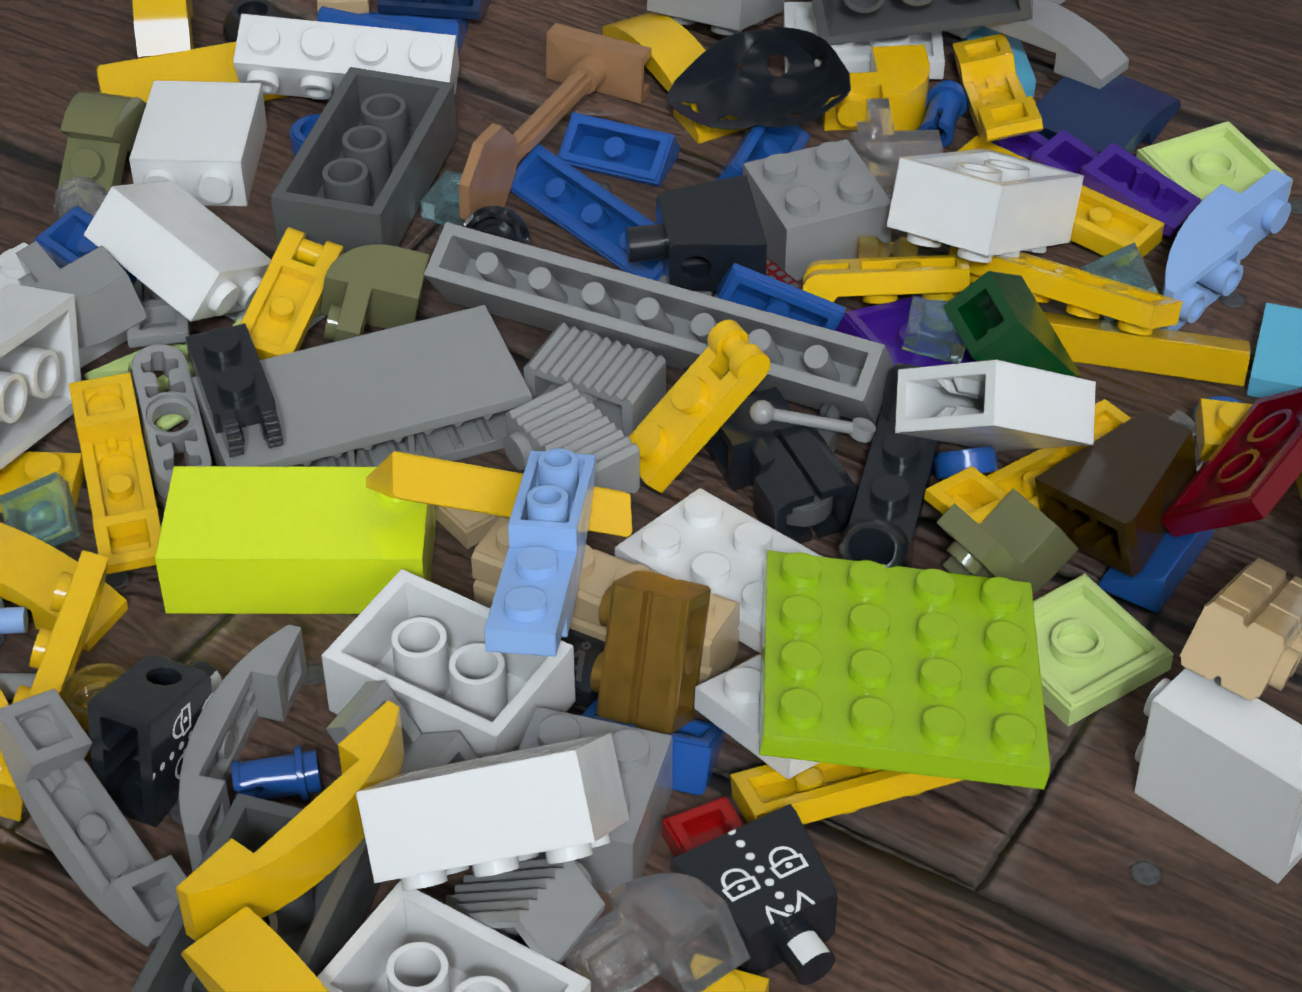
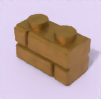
M642 570L634 571L613 581L612 586L607 588L599 607L600 625L607 627L605 648L594 662L590 679L591 689L599 693L596 711L599 717L623 724H636L638 728L662 734H673L694 720L695 687L699 683L711 595L709 586L681 579L673 580L669 576Z

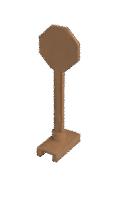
M555 23L546 32V79L561 82L562 84L513 135L503 126L492 123L473 142L459 183L460 218L465 221L471 214L485 206L504 207L516 174L518 162L550 132L584 95L598 92L641 104L650 95V85L644 84V64L651 58L652 48Z

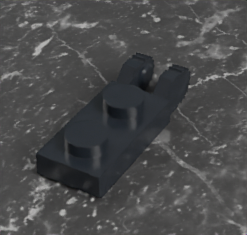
M246 323L226 328H215L209 332L185 337L189 358L215 433H221L229 457L244 455L245 439L242 427L259 424L262 438L266 441L269 448L283 445V436L276 412L275 399Z

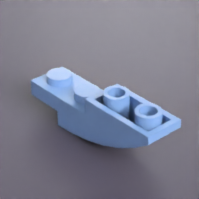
M1273 169L1241 194L1221 184L1192 211L1178 231L1170 249L1161 295L1183 301L1178 324L1161 327V329L1177 331L1187 322L1194 323L1202 315L1205 308L1222 295L1228 296L1236 289L1243 275V266L1240 265L1241 259H1244L1251 252L1254 245L1267 235L1279 232L1287 222L1291 212V204L1288 203L1293 178Z
M560 448L547 451H530L508 523V552L485 625V651L556 657L561 637H568L585 553L596 473V455L576 454L570 450Z

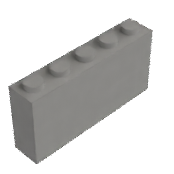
M485 305L260 360L275 399L276 412L283 436V445L269 448L266 441L263 440L259 424L242 427L245 439L244 455L230 458L221 433H215L196 376L192 377L207 444L216 466L378 467L393 451L456 461L504 448L503 439L507 436L506 412L532 400V394Z

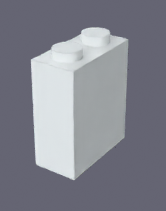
M154 81L129 158L133 183L172 180L202 205L247 207L267 131L262 83Z
M172 180L112 186L84 233L85 237L98 247L103 246L121 266L189 321L247 310L271 262L268 256Z
M1000 360L898 369L895 433L969 447L992 446V448H996V451L1093 445L1096 382Z
M1185 668L1172 681L1164 678L1152 690L1144 706V714L1149 719L1146 734L1139 743L1135 753V760L1140 765L1134 793L1278 884L1302 858V725L1258 698L1249 701L1222 687L1221 678L1218 676L1209 680Z

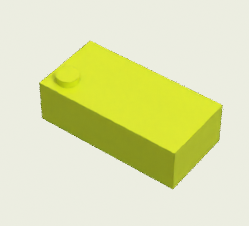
M174 466L155 556L166 614H360L401 569L431 581L436 528L435 505L395 499L367 488L366 477L377 467Z

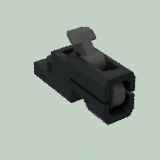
M689 367L683 368V374L688 370ZM777 387L750 394L704 445V448L730 489L735 491L753 486V512L758 520L799 544L812 541L813 533L808 526H811L818 538L844 531L849 525L857 497V486L834 454L839 444V432L773 420L763 425L754 423L749 415L750 407L758 400H766L776 409L792 411ZM823 404L819 416L840 420V412L834 404Z

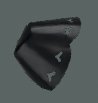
M775 26L773 29L735 33L717 41L673 82L665 99L680 114L693 122L707 127L735 130L761 125L771 128H782L811 121L845 99L851 91L850 73L835 50L825 39L809 31ZM781 54L787 58L789 62L787 73L781 76L771 74L767 64L772 55ZM816 59L820 61V66L818 67L815 66ZM739 63H743L742 70L737 68ZM831 97H837L825 105ZM681 102L696 103L700 113L695 112L691 106ZM795 112H798V114L802 115L800 117L792 116L789 118L782 119L784 117L792 115ZM727 115H732L734 118H737V119H740V120H738V121H736V120H731V119L719 120V118H724V117H726Z

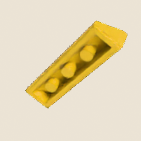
M236 42L100 65L96 69L100 93L138 97L147 103L154 81L239 82L233 63ZM263 94L264 101L289 97L286 95Z
M1044 312L1073 362L1235 386H1244L1251 351L1249 341L1161 328L1153 329L1152 335H1137L1118 329V322Z
M393 451L366 477V487L395 499L510 518L523 474ZM594 486L588 531L629 537L632 533L630 494L625 491Z

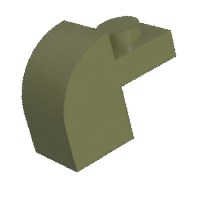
M93 91L78 92L70 101L60 131L68 136L57 190L65 196L104 201L112 186L121 185L125 161L130 158L147 103L138 97Z
M371 244L356 247L339 256L329 267L324 279L320 314L328 316L324 339L336 342L363 335L365 325L389 329L415 322L425 281L424 273L430 254L397 246Z
M1014 488L980 525L955 503L936 522L954 540L946 549L952 556L943 564L950 573L989 578L1004 577L1013 581L1029 582L1032 586V594L1046 585L1078 550V547L1053 521Z

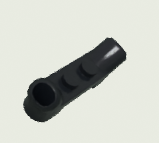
M897 363L888 370L884 399L849 525L844 530L840 539L839 553L841 559L852 561L868 560L884 564L886 568L896 566L911 568L914 541L925 502V490L929 487L931 475L935 474L934 457H936V453H940L941 441L895 433L898 369L919 368L923 366Z

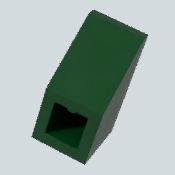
M988 271L942 306L969 353L977 362L1000 360L1072 377H1081L1080 372L1022 276Z

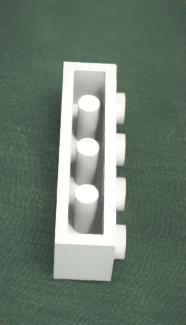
M241 14L233 61L239 83H262L263 94L306 97L319 100L331 99L350 67L454 83V93H456L459 71L456 35Z

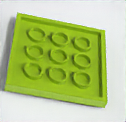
M767 550L763 569L759 755L1045 789L1051 768L1031 583L1013 581L1004 577L989 578L948 573L939 569L924 570L900 566L886 568L884 564L868 560L852 561L813 556L803 552L787 553Z

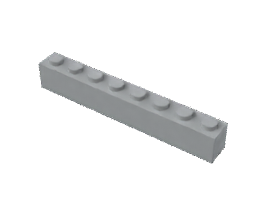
M448 222L444 225L424 273V276L448 302L469 308L485 305L490 314L551 332L559 324L565 322L569 328L575 325L579 331L586 329L597 333L601 338L607 336L611 342L618 340L622 346L629 344L633 349L640 347L651 351L655 356L661 354L666 360V365L681 370L691 366L708 347V335L716 324L724 320H734L748 334V344L758 345L770 359L771 366L769 372L753 391L759 392L777 387L785 400L818 410L821 409L823 404H834L840 412V416L849 419L865 418L874 423L875 426H877L882 409L888 370L894 366L884 344Z

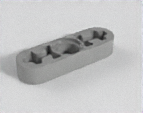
M154 344L141 349L132 360V384L154 484L158 493L167 500L174 467V454L184 452L186 466H211V457L186 357L173 346ZM154 371L164 372V375L168 378V392L159 393ZM166 414L180 415L189 422L185 428L175 432L163 431L154 424L159 417Z

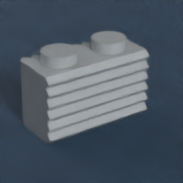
M563 322L557 326L524 366V380L532 394V400L571 382L573 388H578L580 395H585L588 403L592 402L595 409H600L602 416L607 415L609 422H614L617 430L621 429L626 437L630 436L666 395V360L661 354L655 356L651 351L640 347L633 349L629 344L622 346L618 340L611 342L607 336L601 338L597 333L586 329L579 331L575 325L569 328Z
M571 382L506 412L507 436L503 439V445L508 459L518 470L525 469L531 450L567 449L576 454L596 455L594 486L625 491L628 494H636L639 490L640 450L637 444H632L629 436L625 437L621 429L617 430L614 422L610 423L607 415L602 416L600 409H595L592 402L588 403L585 395L581 396L578 388L574 389Z
M547 859L520 861V868L486 877H475L472 866V875H464L463 885H455V895H446L447 906L558 964L563 962L605 910L604 901L592 886L590 874L576 860L548 864Z

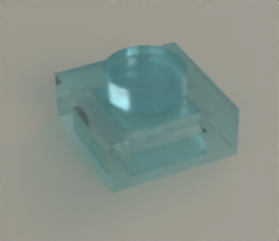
M448 170L444 172L420 201L422 219L445 225L448 222L462 226L464 221L460 218L459 213L461 173Z
M1135 242L1081 267L1083 271L1159 294ZM1104 316L1106 321L1115 320L1114 318Z
M913 296L907 314L901 350L952 363H961L966 346L942 307L947 301H931Z
M57 472L0 496L6 525L36 537L52 547L80 536L68 481Z

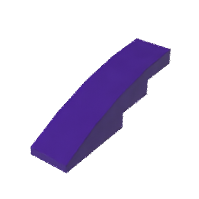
M1063 129L1050 140L1035 132L991 141L1032 162L1084 175L1082 185L1165 223L1163 235L1172 237L1182 227L1192 211L1202 202L1200 198L1114 142L1101 153H1098Z

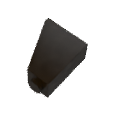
M1146 409L1094 441L1093 445L1086 446L1037 476L1035 483L1040 511L1053 521L1079 550L1130 577H1134L1142 572L1167 532L1166 527L1160 521L1163 517L1162 515L1197 473L1193 433L1191 429Z

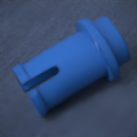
M944 80L928 90L926 105L928 109L919 130L922 141L931 147H934L938 132H942L939 148H944L952 143L958 118L966 112L968 106V99L964 88L957 82Z
M302 745L294 746L293 754L242 762L237 760L231 763L234 791L240 794L264 800L300 795L301 801L305 802L310 801L311 793L323 792L317 750L304 752Z

